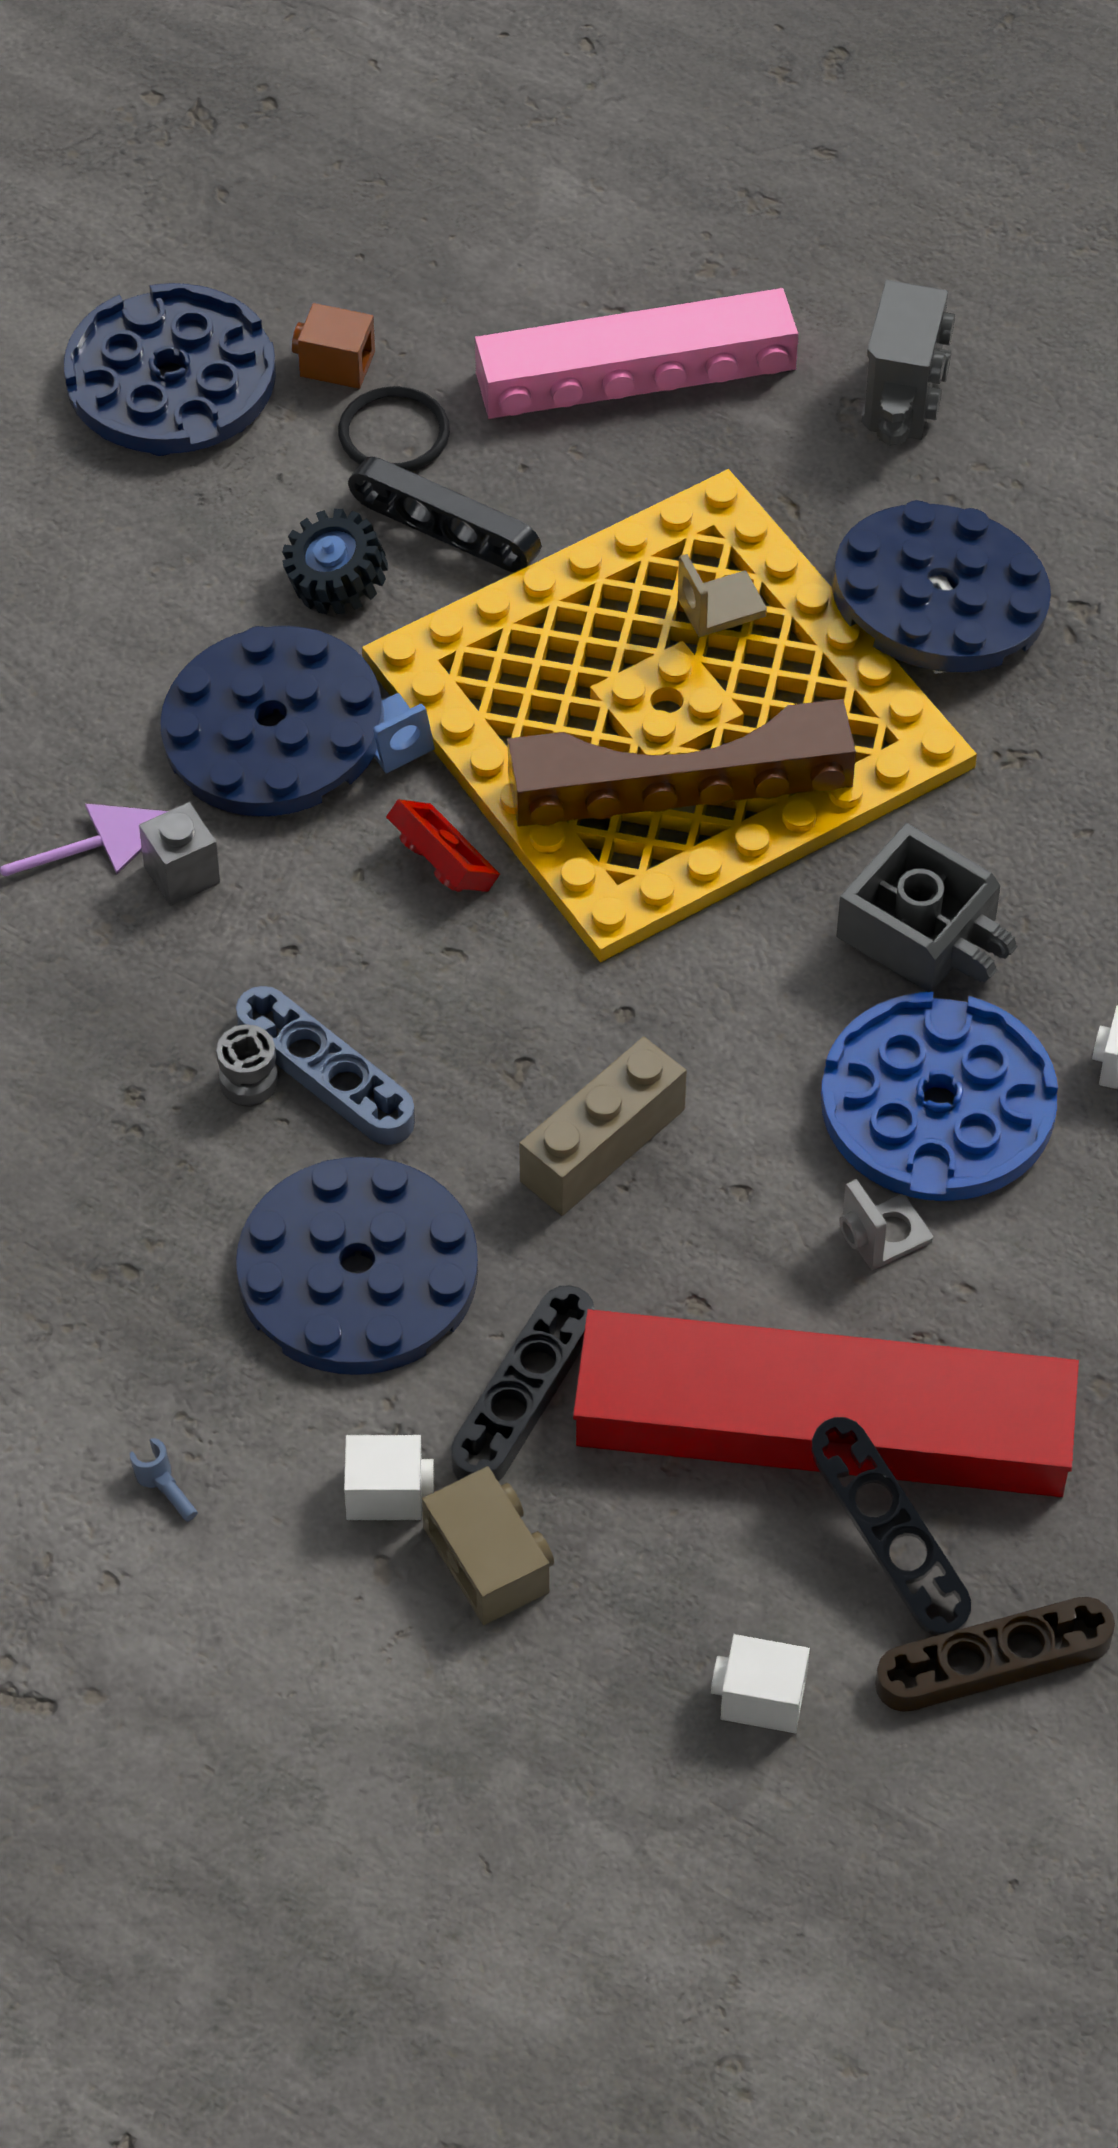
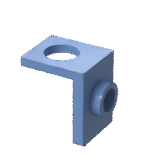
M399 693L382 700L384 722L373 728L377 745L374 757L385 773L435 749L427 710L423 704L410 709Z

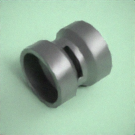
M248 1024L234 1026L224 1032L218 1040L216 1048L219 1082L222 1093L228 1100L238 1105L251 1106L269 1099L275 1092L278 1083V1073L275 1064L276 1051L272 1036L265 1029Z

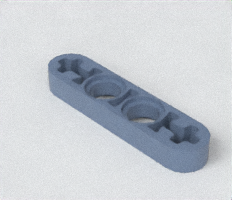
M258 986L247 990L240 996L236 1005L238 1026L243 1024L256 1025L265 1029L272 1036L276 1051V1065L369 1139L379 1144L392 1145L400 1143L410 1136L415 1125V1109L411 1095L403 1087L281 991L273 987ZM257 1011L261 1015H266L272 1011L274 1023L264 1016L253 1020L252 1013ZM276 1027H277L279 1030H281V1031L279 1032L278 1036H277V1033H276ZM301 1039L313 1040L320 1046L316 1054L306 1058L296 1057L288 1050L292 1043ZM342 1072L355 1073L362 1079L358 1087L349 1091H341L334 1088L330 1081L335 1075ZM373 1092H374V1102L370 1100V1098H371ZM377 1107L387 1114L398 1110L399 1118L395 1120L387 1115L379 1120Z

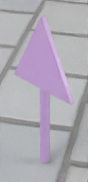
M85 803L87 812L98 833L97 836L0 867V874L2 876H9L100 846H104L116 874H118L142 851L139 824L168 811Z

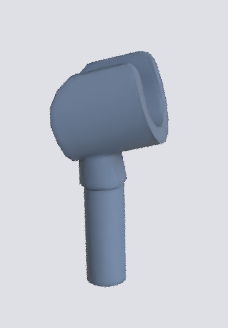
M155 1438L149 1440L152 1452L156 1458L152 1462L145 1463L139 1461L134 1452L131 1451L130 1460L137 1482L144 1487H157L161 1493L165 1494L185 1522L195 1518L198 1514L197 1510L171 1476V1465L164 1443Z

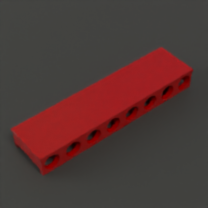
M588 1309L573 1420H576V1446L820 1472L812 1457V1438L814 1433L828 1419L847 1417L856 1421L865 1430L896 1480L1063 1497L1068 1472L1072 1471L1079 1360ZM833 1432L827 1436L829 1447L823 1452L828 1459L837 1455L842 1458L849 1469V1475L857 1476L859 1473L875 1469L870 1460H867L860 1469L858 1468L850 1453L851 1446L856 1442L851 1435L841 1439L836 1432Z

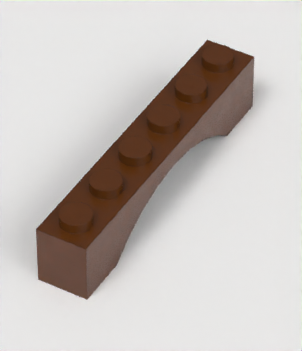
M844 699L787 705L769 722L744 737L715 748L685 754L645 755L619 752L587 743L565 732L507 738L508 777L518 827L528 825L547 826L557 822L587 818L605 819L614 815L645 811L663 812L670 808L703 804L720 805L728 801L761 797L772 799L786 794L811 791L829 792L838 788L853 787L856 757Z

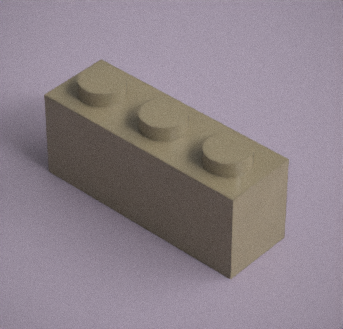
M646 1037L640 1038L519 1142L520 1182L561 1216L565 1215L685 1110L687 1070Z

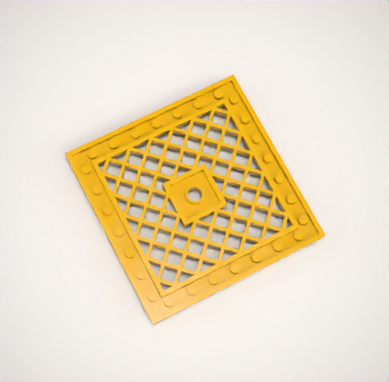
M729 469L362 647V657L369 664L375 677L390 696L399 693L410 709L423 704L427 710L435 747L433 751L600 963L961 776L976 766L977 753L896 660L873 647L875 638L865 632L858 624L849 626L838 610L832 587ZM688 554L691 561L693 554L720 558L718 567L693 563L703 583L741 571H747L760 596L770 605L766 606V617L744 623L741 632L725 629L698 637L691 623L676 621L678 611H685L678 600L679 561L671 559ZM730 561H732L740 571L730 570ZM648 576L675 580L673 590L647 586ZM636 577L635 583L627 582ZM602 599L628 602L627 612L600 608ZM590 600L589 606L580 605V604H582V603H584V602ZM640 605L667 609L665 619L639 615ZM562 621L583 625L581 635L554 631L556 622ZM545 622V623H544V626H543V629H542V628H536V627H535V626H537V625H539V624ZM753 624L780 628L779 639L751 634ZM594 628L620 631L619 642L592 637ZM791 631L801 642L789 640ZM632 634L659 638L657 648L630 644ZM670 640L679 642L669 647ZM511 643L537 648L535 657L530 658L508 654ZM685 643L697 645L695 655ZM498 645L497 651H490V650H488V649H490V648H492V647ZM708 647L736 651L733 662L706 657ZM548 650L575 654L573 664L546 660ZM746 653L774 658L772 668L744 664ZM586 656L613 661L611 671L584 667ZM784 660L811 664L810 675L782 670ZM624 663L633 664V666L623 670ZM464 666L489 670L488 681L461 677ZM822 667L833 679L820 677ZM449 668H451L450 674H448V672L446 671ZM502 673L529 677L526 688L500 684ZM540 679L567 684L564 695L537 690ZM715 679L728 681L726 691ZM738 683L766 687L764 698L736 693ZM578 686L590 688V699L575 697ZM776 690L805 694L803 703L814 702L815 696L835 700L844 699L851 733L875 738L873 749L855 746L856 757L853 787L838 788L829 792L811 791L796 793L792 796L791 794H786L772 799L761 797L728 801L718 805L735 808L733 820L706 816L707 804L696 805L694 813L669 809L663 812L645 811L614 815L609 817L610 823L608 831L580 826L581 819L570 820L569 823L567 821L557 822L547 826L528 825L518 827L508 777V747L498 735L515 738L565 732L587 743L619 752L645 755L685 754L700 751L699 749L711 743V748L723 745V743L744 737L769 722V719L774 718L787 705L795 704L774 700ZM468 698L482 700L479 711ZM661 701H671L678 704L681 708L669 713L663 710H656L653 706ZM493 703L520 707L517 718L492 714ZM853 703L863 715L851 713ZM531 709L557 713L556 724L529 720ZM744 715L759 717L757 728L743 726ZM574 716L597 720L594 731L567 727L569 717ZM608 723L619 736L605 734ZM886 740L889 746L883 748L884 741ZM746 811L757 812V814L744 820ZM626 821L650 826L647 838L619 833L621 822ZM660 828L689 833L686 845L658 840ZM699 835L710 836L709 839L697 844ZM587 847L602 850L599 861ZM613 852L641 857L639 869L610 864ZM652 859L664 861L650 868Z

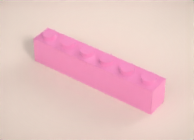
M779 288L476 336V376L488 419L516 416L541 410L571 407L597 401L621 399L628 396L671 391L678 388L796 370L798 331L784 289Z

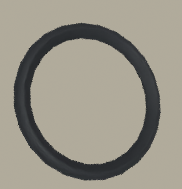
M388 386L370 390L353 400L342 413L338 425V437L343 450L359 465L367 456L358 451L353 445L349 436V426L356 412L364 405L376 399L404 397L416 400L428 407L439 423V434L430 450L416 459L402 463H392L408 471H414L428 465L444 450L450 435V422L443 407L428 394L414 388Z

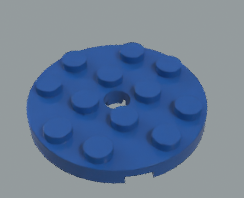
M920 992L895 997L873 1006L856 1017L844 1028L832 1045L826 1059L821 1086L822 1115L830 1138L842 1156L858 1172L876 1184L893 1192L924 1200L954 1201L975 1198L1001 1189L1023 1175L1045 1150L1054 1129L1057 1112L1058 1084L1055 1070L1047 1051L1032 1031L1007 1011L971 996H968L967 1003L951 999L933 998L934 992ZM933 1087L945 1088L954 1095L953 1103L951 1105L948 1102L935 1103L931 1100L925 1102L924 1092Z

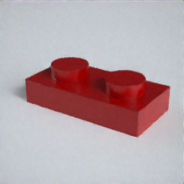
M398 799L387 814L386 818L401 832L399 836L400 841L414 853L424 856L436 868L434 871L435 877L451 890L462 892L465 889L488 892L500 876V873L431 803Z

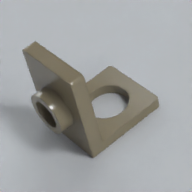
M688 554L679 556L678 600L698 637L766 617L767 607L747 571H741L703 583Z

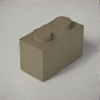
M489 1466L422 1498L423 1528L483 1626L549 1593V1567L554 1565L551 1549L539 1531L530 1533L521 1519L524 1516V1512L516 1492L509 1483L500 1485Z

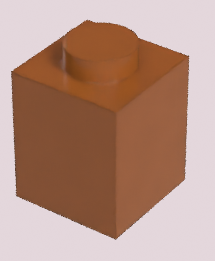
M313 303L305 323H297L292 338V352L299 356L300 377L360 389L375 353L374 316Z

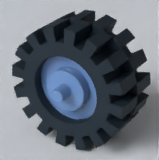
M334 509L333 518H328L325 510L317 512L318 522L312 524L308 518H305L300 522L303 532L299 533L292 530L288 535L291 545L284 544L282 551L285 560H282L283 567L298 598H301L304 605L309 609L315 605L318 613L327 614L330 605H332L337 615L345 613L344 604L351 602L354 610L363 606L360 600L361 596L365 595L372 600L377 595L373 584L383 586L386 580L383 571H388L386 554L372 524L367 518L362 520L359 513L351 511L347 518L344 509Z

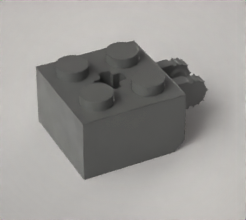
M885 280L867 349L869 365L866 400L861 422L869 431L877 432V437H880L879 441H883L889 444V446L902 445V442H906L907 438L922 440L927 419L937 420L942 389L935 388V385L947 380L951 350L942 348L943 345L950 346L955 323V314L946 312L948 290Z
M908 823L902 826L840 896L836 937L927 992H933L953 968L967 976H972L974 980L986 983L995 974L997 969L994 963L995 960L991 959L990 955H987L985 951L993 953L994 956H998L1000 959H1006L1018 947L1014 939L1015 936H1012L1011 932H1008L1005 928L1000 927V924L994 922L997 915L1001 885L992 872Z

